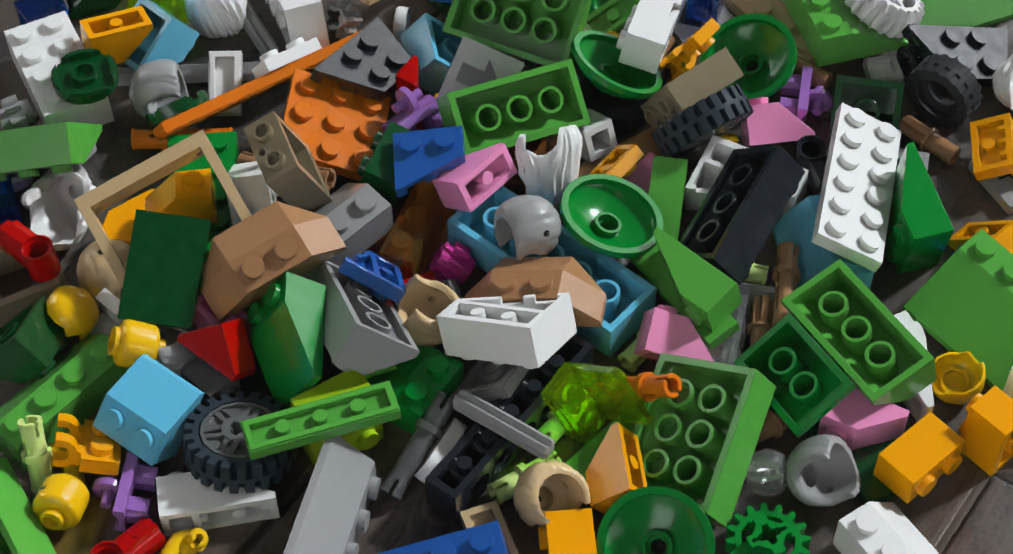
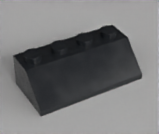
M780 145L734 149L679 242L737 282L738 285H741L748 277L750 268L759 252L765 247L767 238L775 224L781 219L788 201L797 191L798 184L805 171Z

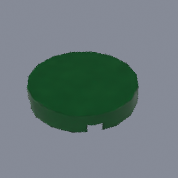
M79 49L63 56L61 63L57 67L54 65L51 71V82L57 96L65 102L77 105L92 104L105 99L113 93L119 83V71L113 57L109 54L106 56L96 49Z
M197 91L196 95L198 98L184 96L159 107L154 113L146 114L145 120L149 128H154L167 119L209 101L210 99L206 91Z

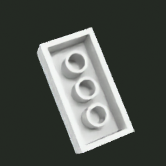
M66 11L4 31L13 62L43 125L59 122L104 125L115 121L108 96L92 104L77 105L65 102L57 96L53 88L51 71L54 65L57 67L61 63V58L66 54L79 49H85Z

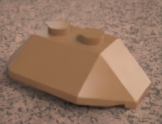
M275 201L212 238L200 291L217 320L221 323L252 305L255 301L260 300L266 294L270 284L276 283L286 271L301 276L344 251L347 247L327 216Z
M504 257L465 294V298L502 296L503 303L523 302L524 295L532 294L536 295L537 301L556 300L558 293L570 292L576 327H602L607 301L606 293L574 257H524L521 260H517L516 257Z

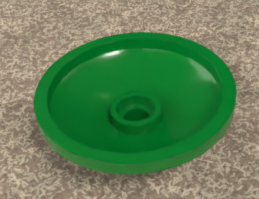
M744 14L721 24V27L712 35L716 41L700 57L701 63L726 47L744 74L732 85L738 84L747 99L770 97L779 91L792 76L797 62V46L792 33L780 20L765 14ZM758 66L756 70L749 71L751 67Z
M596 30L581 31L574 37L571 43L574 61L589 82L600 91L619 98L642 100L650 98L660 90L662 77L659 70H657L656 74L618 62L621 50L617 49L616 45L619 37Z
M608 174L581 176L569 183L560 199V215L568 231L583 246L604 256L633 258L646 254L657 244L653 231L657 227L663 230L662 214L655 201L634 183Z
M648 486L630 491L612 504L599 526L596 548L597 554H657L653 550V544L656 540L662 539L666 543V550L662 554H715V538L707 515L693 499L672 488Z

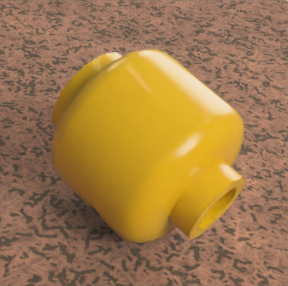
M126 319L119 326H113L109 335L107 352L108 355L113 356V361L117 366L130 368L143 354H147L154 360H159L157 355L159 347H166V340L160 338L159 328L155 324Z
M53 474L48 476L42 483L33 500L32 510L41 524L47 529L69 530L74 528L81 520L89 504L90 493L83 480L75 474Z

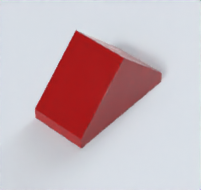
M243 318L182 333L177 338L179 343L231 381L253 375L256 370Z

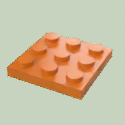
M295 68L282 120L309 146L318 167L332 168L337 175L360 181L362 176L357 174V170L365 155L369 157L373 155L374 151L370 147L378 130L384 133L381 125L387 121L391 97L387 96L381 102L373 100L359 93L341 90V82L322 77L320 83L310 79L312 73Z

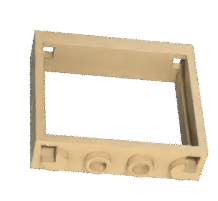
M203 129L74 199L122 288L126 268L96 216L101 211L205 155L240 219L243 221L251 216ZM207 262L204 263L203 273H202V279H201V285H202V281H203V277H204V273H205V268H206Z

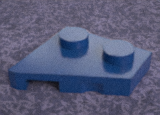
M462 125L393 133L394 176L397 197L407 195V188L424 179L428 183L439 177L442 172L452 170L466 162Z
M370 250L364 251L363 254H355L352 259L345 257L338 268L340 273L367 286L369 292L380 300L387 301L389 298L399 304L406 293L400 267Z

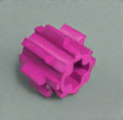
M447 241L445 244H442L430 263V270L436 274L435 279L439 282L452 279L463 285L476 263V259L472 258L469 254L471 250L456 241L454 246Z

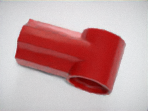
M6 220L0 225V249L27 268L33 280L47 282L57 277L61 271V264L52 240L49 237L35 234L18 220Z
M143 517L113 541H103L96 544L89 554H154L166 544V538L157 524L150 518L146 519Z

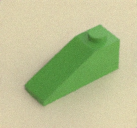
M657 227L653 234L659 252L684 306L683 312L685 316L689 317L696 326L702 324L713 332L742 303L737 282Z

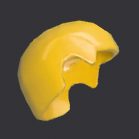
M64 285L56 288L46 300L47 314L54 323L64 328L66 337L80 335L79 339L82 341L94 330L99 321L100 311L98 303L86 289L73 285Z
M947 352L936 357L937 380L932 383V390L934 395L945 403L963 405L968 403L976 394L982 392L986 379L984 362L980 363L971 352Z

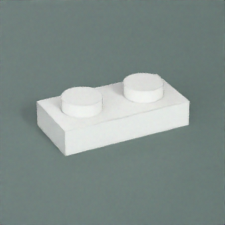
M300 37L286 44L287 50L278 53L277 49H273L259 57L261 62L251 69L255 78L321 49L322 47L317 37L308 41H304L303 37Z

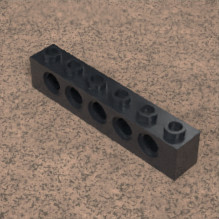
M575 334L544 365L536 369H529L510 398H498L493 405L538 430L549 419L547 414L553 408H559L572 391L578 388L593 371L594 345ZM476 422L425 478L427 503L457 523L460 520V512L472 507L487 490V484L493 483L523 448Z

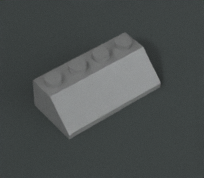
M347 182L330 195L333 201L313 211L329 218L347 247L344 251L327 260L338 266L341 265L345 257L352 259L355 254L363 253L394 228L391 204L368 183ZM317 266L301 275V277L310 279Z
M325 261L317 266L309 280L326 285L323 345L330 354L331 362L337 368L345 372L354 370L367 375L417 357L420 351L389 298L387 301L378 299L369 292L367 286L340 273L338 265Z
M339 436L324 440L283 554L359 553L357 540L360 533H366L370 521V510H368L371 500L376 501L379 496L381 478L376 476L375 462Z

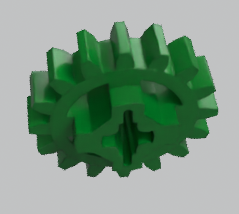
M762 502L760 511H755L752 506L748 505L746 506L745 517L739 513L734 515L733 524L727 526L724 551L730 554H786L789 546L793 545V552L791 554H810L808 549L811 536L804 535L807 526L805 522L794 523L796 517L794 511L784 515L782 514V505L778 504L774 511L768 510L766 502ZM749 531L750 535L746 537V542L742 543L743 535Z

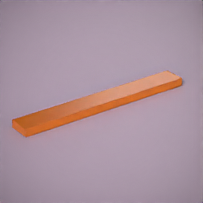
M360 31L161 122L152 130L157 141H162L168 138V136H173L291 81L295 68L306 72L314 70L316 66Z

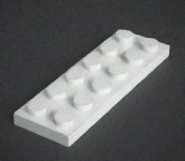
M842 103L835 113L811 242L876 272L883 262L902 131L887 122H882L865 114L858 108Z

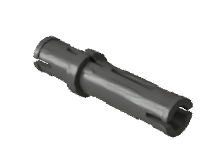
M440 390L436 392V396L423 418H418L415 422L417 427L415 432L409 439L383 485L380 486L382 491L389 494L395 483L399 481L391 494L397 500H402L403 494L434 441L441 439L444 434L441 430L454 410V398L449 396L444 407L440 409L447 397V394Z

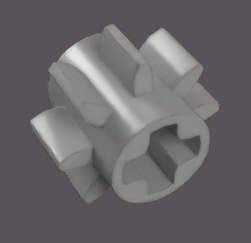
M338 0L337 3H327L328 8L324 13L327 32H335L336 38H345L348 34L358 32L357 28L363 21L359 12V5L350 4V0Z
M16 94L0 100L2 106L0 108V127L2 131L29 127L28 124L36 122L27 99L18 101Z

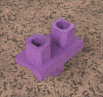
M803 66L801 75L792 74L787 83L781 88L780 95L798 97V99L780 97L779 103L804 123L808 110L812 111L813 115L819 116L822 112L828 111L833 103L831 93L825 90L823 86L818 85L810 90L813 69L811 66Z
M404 86L399 88L395 92L397 102L391 105L393 112L397 115L381 125L383 131L385 132L390 121L411 131H418L416 124L422 121L426 129L440 128L443 126L436 99L443 94L435 98L430 94L423 97V93L419 88L412 92Z
M127 452L120 481L118 480L119 473L118 476L107 475V477L94 480L92 487L93 494L101 498L99 505L102 508H111L112 501H115L112 513L116 517L114 530L125 532L128 523L135 524L143 517L146 519L150 518L152 499L136 497L135 492L136 490L155 492L157 489L156 477H159V467L140 463L139 457L132 452Z

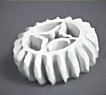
M921 0L844 1L845 5L851 8V13L860 18V22L866 23L869 29L873 28L881 35L885 33L889 38L896 37L901 39L903 37V29L908 24H919L925 14V5Z

